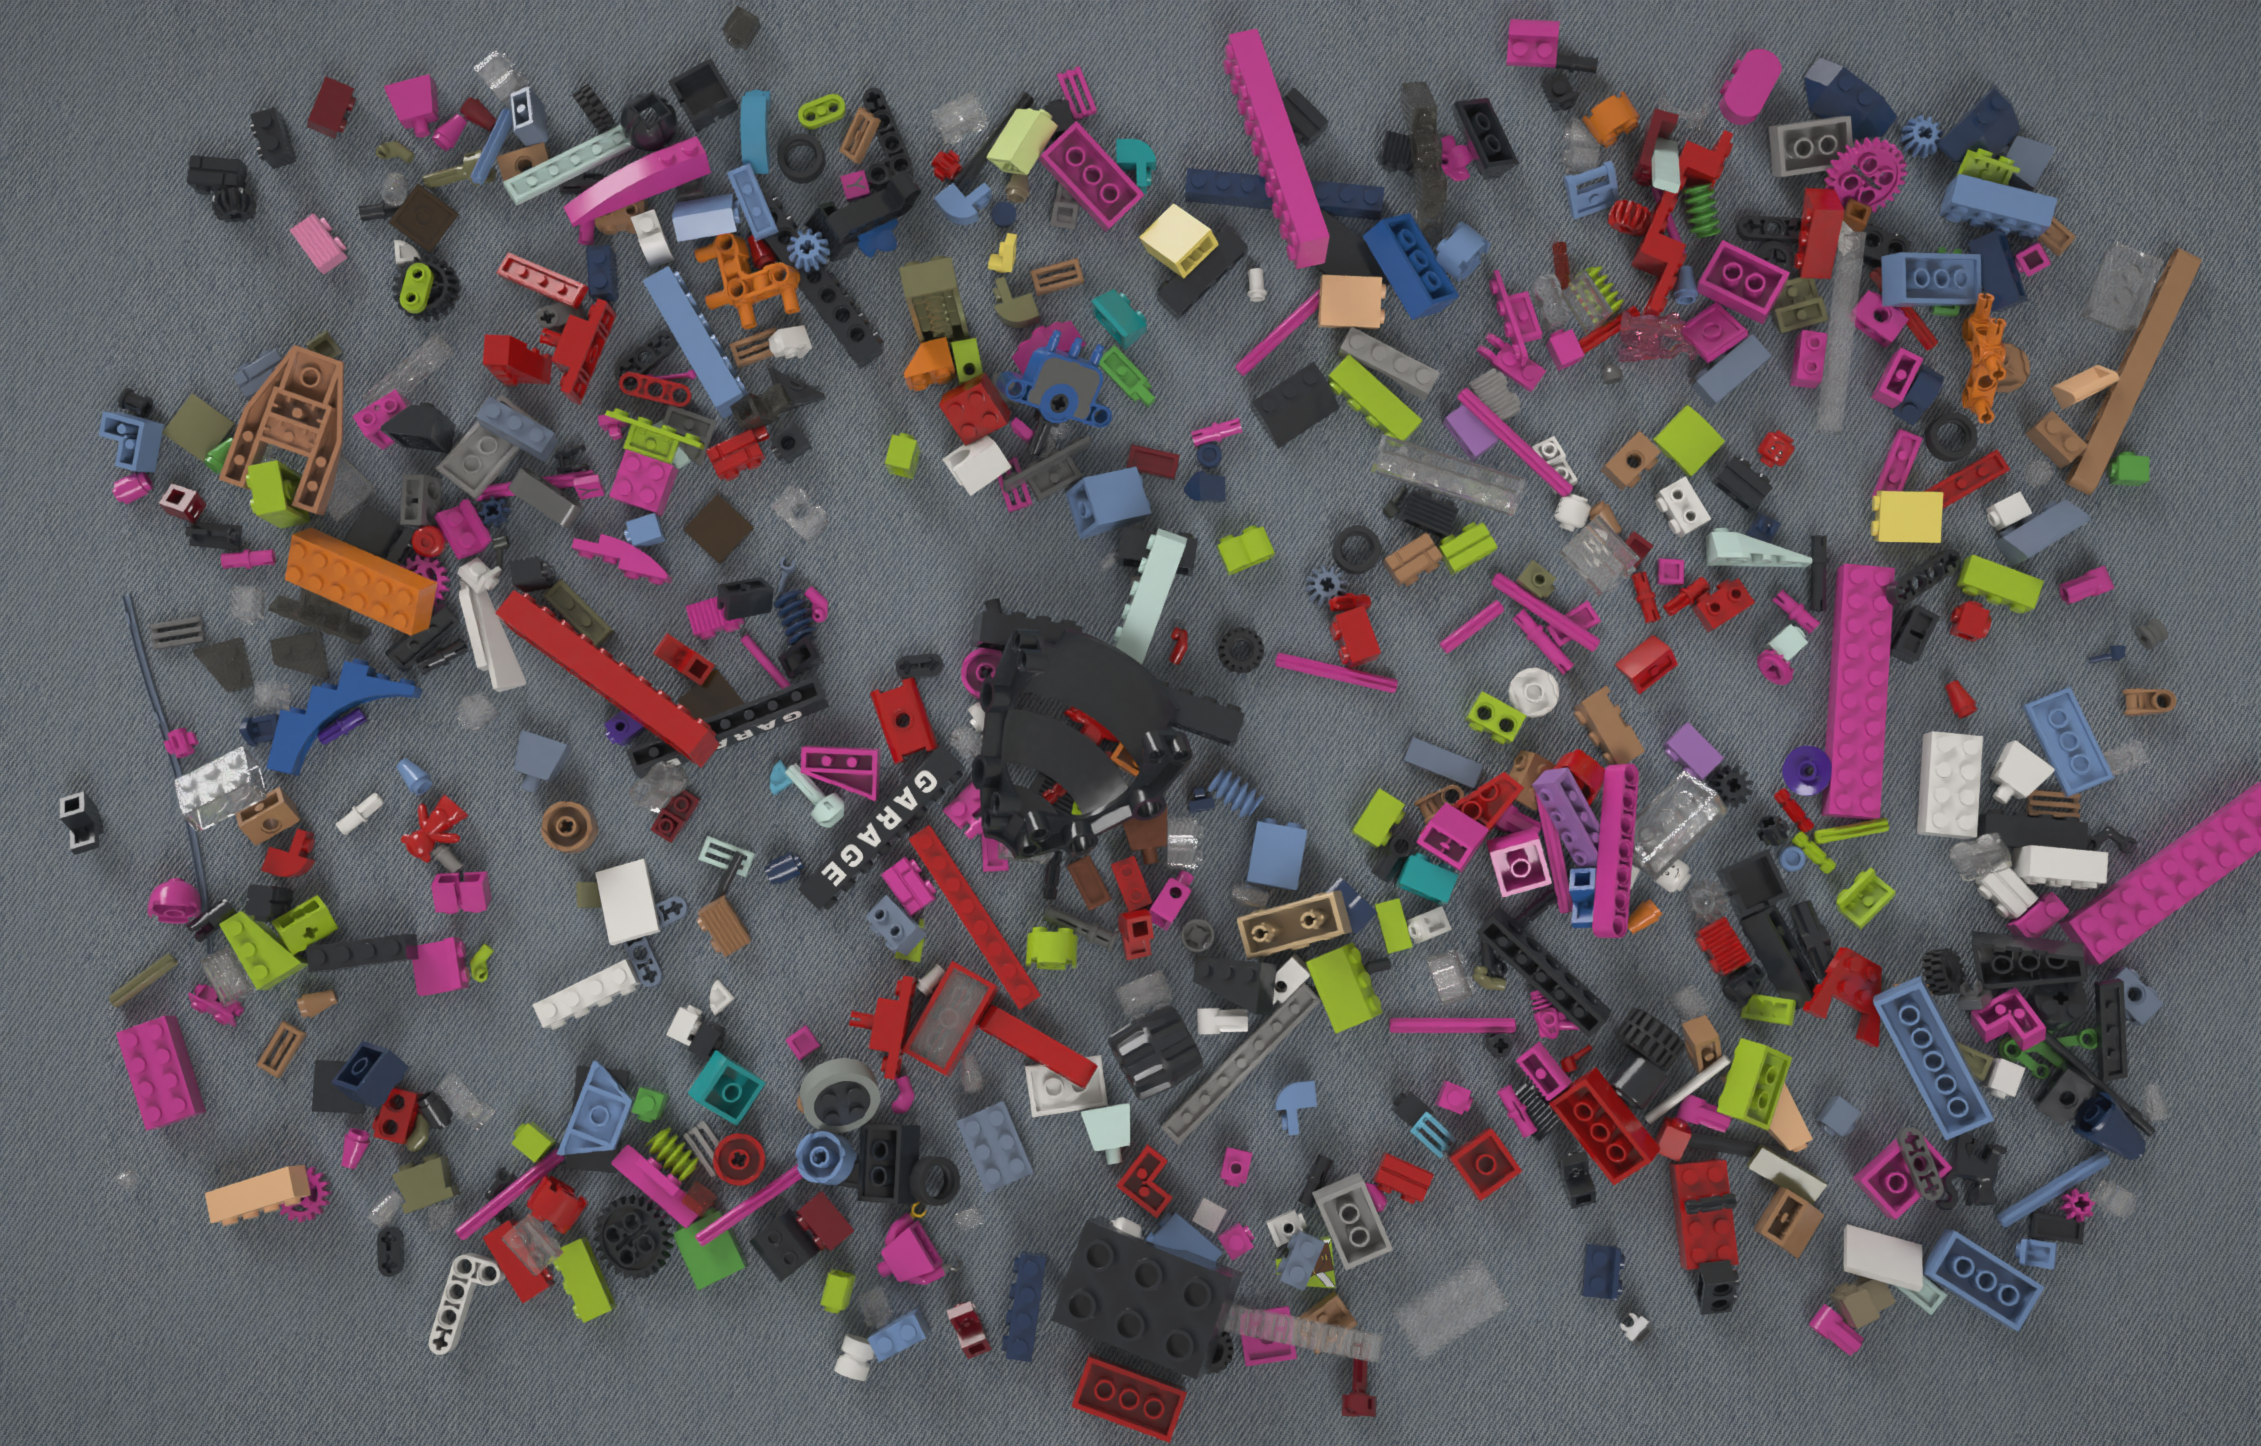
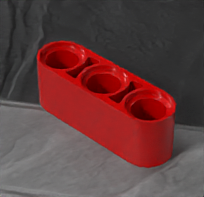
M634 372L624 373L619 380L621 391L631 397L668 406L672 405L678 408L686 407L691 401L690 389L683 384ZM627 378H635L638 381V386L635 390L628 391L624 388V381ZM654 383L661 385L663 388L662 394L657 397L651 396L648 392L649 386ZM681 389L687 393V399L684 402L678 403L673 399V394L676 390Z

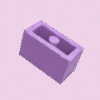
M1464 405L1446 416L1443 421L1444 426L1472 462L1494 447L1499 441V438Z
M1689 722L1682 725L1662 745L1666 749L1664 751L1665 755L1673 762L1678 761L1684 767L1682 769L1683 773L1689 779H1695L1697 782L1703 780L1724 759Z

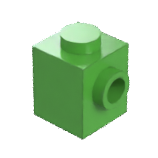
M2135 452L2119 453L2117 457L2110 460L2107 466V476L2110 477V485L2141 486L2148 482L2149 456H2135Z
M646 1086L640 1087L632 1112L638 1114L637 1119L652 1123L653 1119H661L669 1094Z

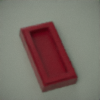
M1132 444L1126 469L1137 467L1138 473L1175 480L1180 455Z

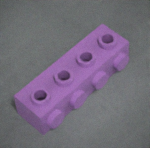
M1569 768L1545 770L1532 784L1534 790L1577 867L1597 866L1600 825Z

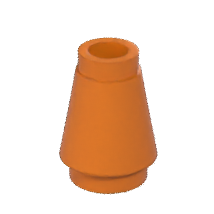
M1650 898L1646 902L1642 901L1628 917V929L1634 934L1659 921L1658 918L1662 915V912Z

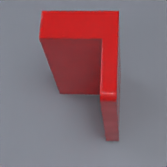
M1654 635L1650 636L1615 664L1616 668L1628 677L1633 690L1639 695L1678 665L1671 648Z

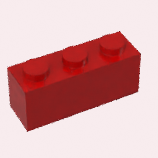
M514 1218L482 1238L523 1304L555 1283L552 1280L554 1275L547 1265H543L539 1259L541 1254L534 1243L530 1244L526 1238V1228L520 1221L517 1222Z

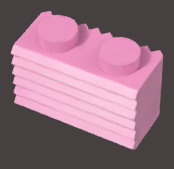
M313 213L302 222H299L298 225H295L294 228H291L290 232L316 268L324 275L348 258L344 253V250L347 248L338 236L334 238L331 235L330 231L333 228L324 217L319 219Z

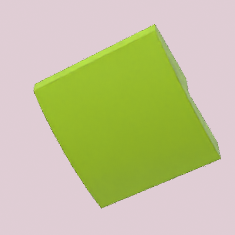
M1686 405L1653 439L1665 456L1672 458L1681 470L1691 477L1725 442L1715 429L1689 405Z

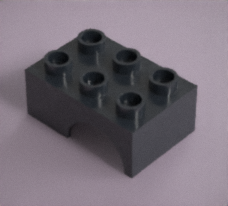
M1100 1216L1085 1222L1051 1320L1197 1380L1209 1372L1243 1272L1187 1250H1176L1140 1239L1110 1224V1220Z

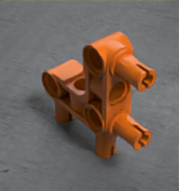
M733 233L717 235L712 244L695 249V257L699 263L715 258L718 259L724 290L705 296L709 309L714 310L727 304L733 305L738 309L741 326L744 329H752L757 326L753 310L754 303L779 294L782 296L785 313L794 314L800 311L796 294L800 274L796 268L779 262L764 266L763 270L751 274L748 261L750 256L746 242L742 237ZM787 272L786 278L783 280V274ZM743 287V293L740 295V290Z
M1980 293L1977 297L1975 311L1969 318L1964 319L1962 325V338L1972 354L1969 377L1962 393V406L1964 409H1970L1975 413L1979 423L1984 424L1985 421L1986 424H1989L1995 418L1991 408L1998 381L2003 380L2006 376V370L2003 367L2006 351L2001 340L2006 321L1997 318L1996 322L1995 318L1991 319L1990 311L1994 296L1986 293L1985 298H1983L1984 294Z

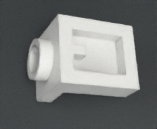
M477 557L460 567L457 574L479 594L486 589H493L499 583L498 577L502 569L497 566L490 570Z
M1442 906L1406 921L1409 934L1415 944L1452 930Z

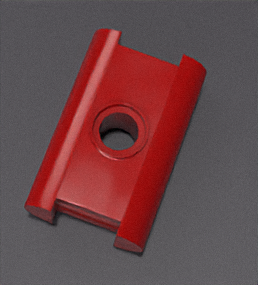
M914 677L902 680L903 686L884 693L877 689L870 693L894 765L907 762L905 756L924 749L931 753L939 747ZM907 714L910 717V723L902 728L899 725V718Z

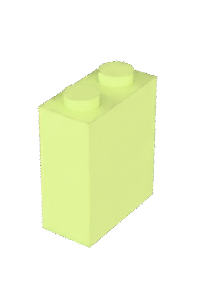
M1030 108L1027 110L1016 109L986 158L1002 172L1028 175L1058 125L1051 120L1052 116L1042 109L1039 111Z

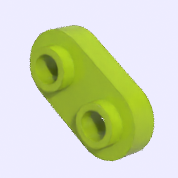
M829 94L802 105L798 111V119L804 128L809 130L817 129L841 119L846 113V105L841 96ZM833 106H837L838 110L836 112H831L830 108ZM810 115H814L815 119L813 121H808L807 117Z
M415 263L411 265L405 276L400 294V303L410 313L423 311L428 302L434 275L425 264ZM417 272H422L420 278H415ZM415 295L416 299L413 302H409V297Z

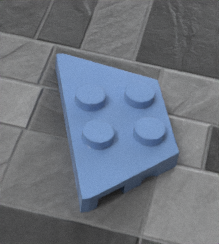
M593 1060L557 1152L560 1156L616 1149L634 1100L599 1061Z

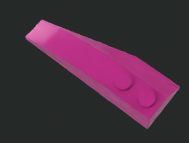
M697 136L649 153L605 177L563 207L572 226L575 227L710 174L711 171L706 152Z

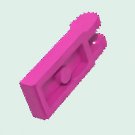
M1488 333L1485 339L1499 349V353L1496 356L1487 347L1481 345L1477 348V352L1491 362L1493 367L1529 392H1532L1546 370L1529 358L1526 365L1520 367L1518 359L1515 360L1512 356L1511 346L1508 343H1504L1496 335Z

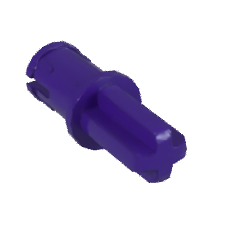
M358 707L340 719L336 718V722L319 732L317 737L323 745H326L343 734L349 735V731L368 720L363 711Z

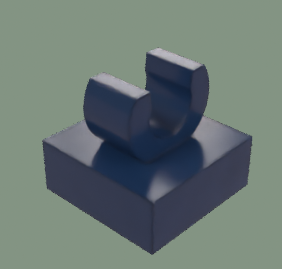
M1758 512L1746 536L1771 544L1781 523Z
M1204 787L1193 788L1195 801L1188 802L1190 814L1215 809L1214 798H1205Z

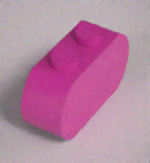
M1754 49L1747 52L1742 61L1736 60L1731 70V73L1734 74L1731 82L1726 80L1719 92L1723 95L1719 102V108L1724 118L1736 125H1746L1753 122L1760 113L1782 71L1779 59L1772 52L1765 49Z

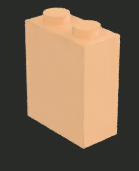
M1322 275L1320 277L1318 327L1379 329L1380 324H1384L1385 309H1381V299H1385L1386 284H1382V277Z

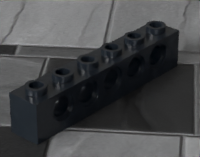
M1500 906L1482 922L1476 933L1588 1038L1607 1022L1612 1010Z

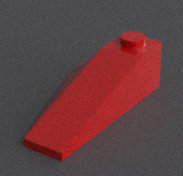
M1503 772L1451 806L1489 829V832L1483 839L1484 841L1523 791L1524 787L1507 773Z

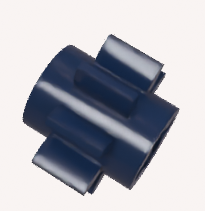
M491 496V501L487 503L481 502L484 507L483 511L478 512V514L482 517H487L484 520V524L489 526L493 522L496 528H500V523H509L507 516L512 510L507 507L504 508L507 503L506 500L502 498L497 502L496 498ZM493 509L499 511L497 516L491 513Z

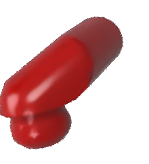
M1175 627L1170 637L1176 640L1177 643L1168 660L1176 665H1180L1188 649V632L1185 629L1182 630L1179 627Z

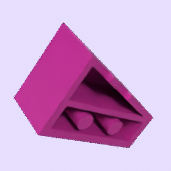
M805 745L801 748V773L877 801L879 799L881 749Z

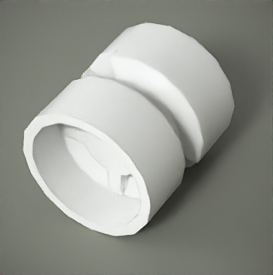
M846 1334L841 1347L845 1354L840 1355L837 1359L834 1371L855 1380L865 1381L870 1370L867 1361L872 1360L875 1353L868 1339Z

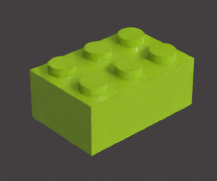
M278 460L247 466L249 474L246 475V482L253 495L250 505L256 516L279 528L310 523L308 511L292 506L302 478L300 473Z

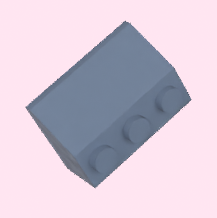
M2066 499L2058 504L2053 500L2042 507L2044 512L2036 516L2035 513H2032L2022 519V526L2015 529L2012 525L2000 533L2002 538L1995 541V543L2012 567L2030 558L2092 519L2088 514Z

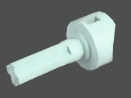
M796 763L788 767L785 774L815 805L811 816L820 826L831 828L843 818L844 801L837 793L825 796L806 774L801 773V768Z

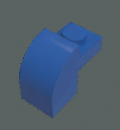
M1596 868L1571 869L1569 892L1573 900L1571 919L1573 928H1592Z

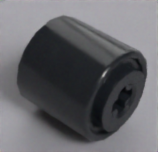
M1631 1050L1608 1080V1083L1624 1103L1635 1110L1638 1108L1641 1111H1645L1667 1083L1669 1077L1644 1056Z

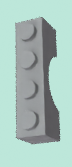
M1351 327L1338 353V356L1343 359L1350 354L1363 367L1375 369L1389 376L1403 390L1426 401L1440 372L1354 327Z

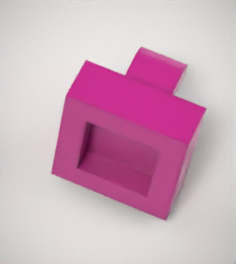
M605 414L597 416L599 426L604 431L609 430V435L613 440L623 438L621 427L629 426L627 423L612 419Z

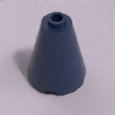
M2101 1092L2099 1093L2101 1096L2096 1099L2091 1096L2080 1105L2078 1113L2074 1118L2076 1124L2075 1126L2072 1125L2073 1131L2078 1136L2128 1160L2138 1159L2144 1154L2145 1140L2109 1093Z

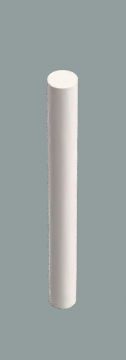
M1724 1054L1648 1112L1644 1116L1646 1121L1651 1124L1729 1065L1731 1063L1729 1058Z

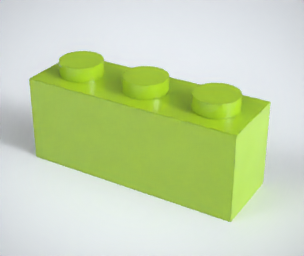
M1971 555L1964 559L1955 587L1961 588L1964 594L1970 596L1980 595L1985 597L1986 601L1991 604H2004L2010 606L2009 609L2011 611L2024 614L2035 609L2044 581L1984 558Z
M587 1236L553 1251V1264L557 1271L562 1272L565 1279L562 1282L566 1293L571 1295L574 1300L573 1310L578 1319H582L583 1323L617 1307Z

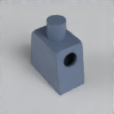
M2016 136L1995 157L1999 159L2000 156L2014 160L2013 166L2020 168L2019 173L2013 172L2008 183L2014 188L2032 191L2055 148L2022 136Z
M521 730L514 766L515 771L526 774L521 789L536 793L541 779L553 783L572 747Z

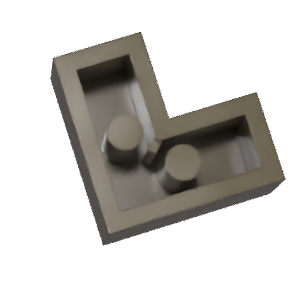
M1858 1275L1857 1281L1851 1284L1848 1282L1842 1283L1834 1288L1836 1292L1829 1295L1838 1314L1843 1318L1842 1321L1856 1329L1881 1318L1878 1312L1896 1303L1885 1282Z

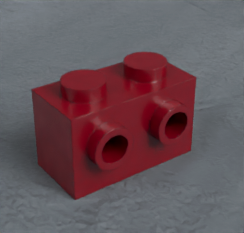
M325 76L308 118L307 127L336 139L338 132L343 134L348 122L344 118L347 110L352 112L357 99L353 97L354 88Z
M822 1191L818 1192L795 1212L798 1216L796 1219L797 1223L804 1231L810 1230L815 1236L812 1241L821 1251L824 1249L827 1252L832 1251L854 1232V1229Z

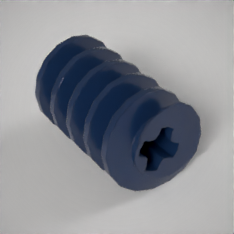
M802 589L784 593L777 597V601L774 603L776 609H781L777 613L778 617L785 618L782 620L781 625L787 628L784 632L785 635L791 637L788 640L790 646H793L807 635L812 640L818 637L811 635L817 629L816 626L808 627L813 618L804 616L810 611L809 608H801L806 599L797 598L803 592Z

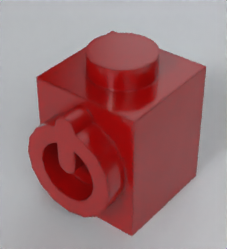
M1968 601V603L1965 602L1955 607L1950 621L1953 623L1949 634L1971 642L1981 638L1984 639L1992 622L1989 615L1990 610L1982 608L1983 605L1975 601Z

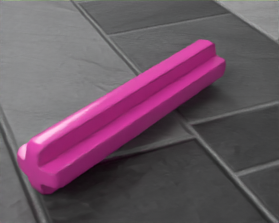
M1494 601L1441 641L1440 647L1445 653L1451 652L1504 611V607L1499 601Z

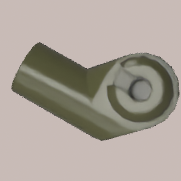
M397 141L383 143L376 148V155L380 159L399 157L409 164L415 157L413 152Z
M1476 966L1474 968L1473 980L1482 988L1505 991L1506 978L1487 976V967Z
M421 1114L417 1115L416 1128L407 1138L406 1147L412 1152L420 1151L429 1137V1125Z

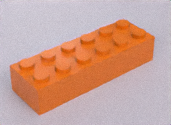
M308 528L292 534L285 575L286 581L410 636L429 628L437 582L314 528Z

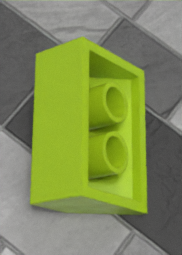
M1353 942L1306 962L1335 1034L1383 1013L1380 999L1375 995L1372 988L1371 978L1361 962V954Z
M1740 1038L1739 1044L1734 1051L1731 1069L1726 1076L1723 1093L1718 1100L1716 1112L1769 1131L1792 1057L1767 1045Z

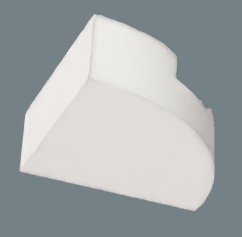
M394 240L397 266H405V261L413 264L414 257H418L422 261L419 252L412 245L401 240Z
M717 980L711 987L709 997L710 1008L713 1014L717 1016L736 999L720 980Z

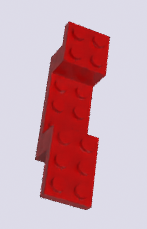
M1724 130L1712 150L1687 140L1678 154L1680 172L1678 193L1675 194L1662 190L1660 200H1658L1651 216L1649 227L1645 231L1631 263L1632 267L1658 277L1639 320L1642 323L1649 325L1653 318L1658 319L1660 313L1663 312L1668 301L1665 297L1673 289L1677 280L1675 275L1679 268L1682 267L1687 254L1683 253L1686 244L1662 235L1669 222L1667 219L1678 201L1676 197L1683 186L1691 187L1713 183L1709 185L1713 188L1716 180L1722 174L1724 169L1723 163L1726 157L1728 158L1734 145L1730 142L1733 136L1731 132Z

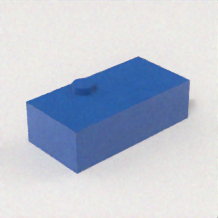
M1411 213L1382 219L1363 235L1368 247L1412 320L1439 313L1460 297L1443 267L1436 261L1437 257Z

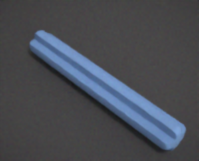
M504 108L500 113L470 175L474 184H484L512 126L511 109Z

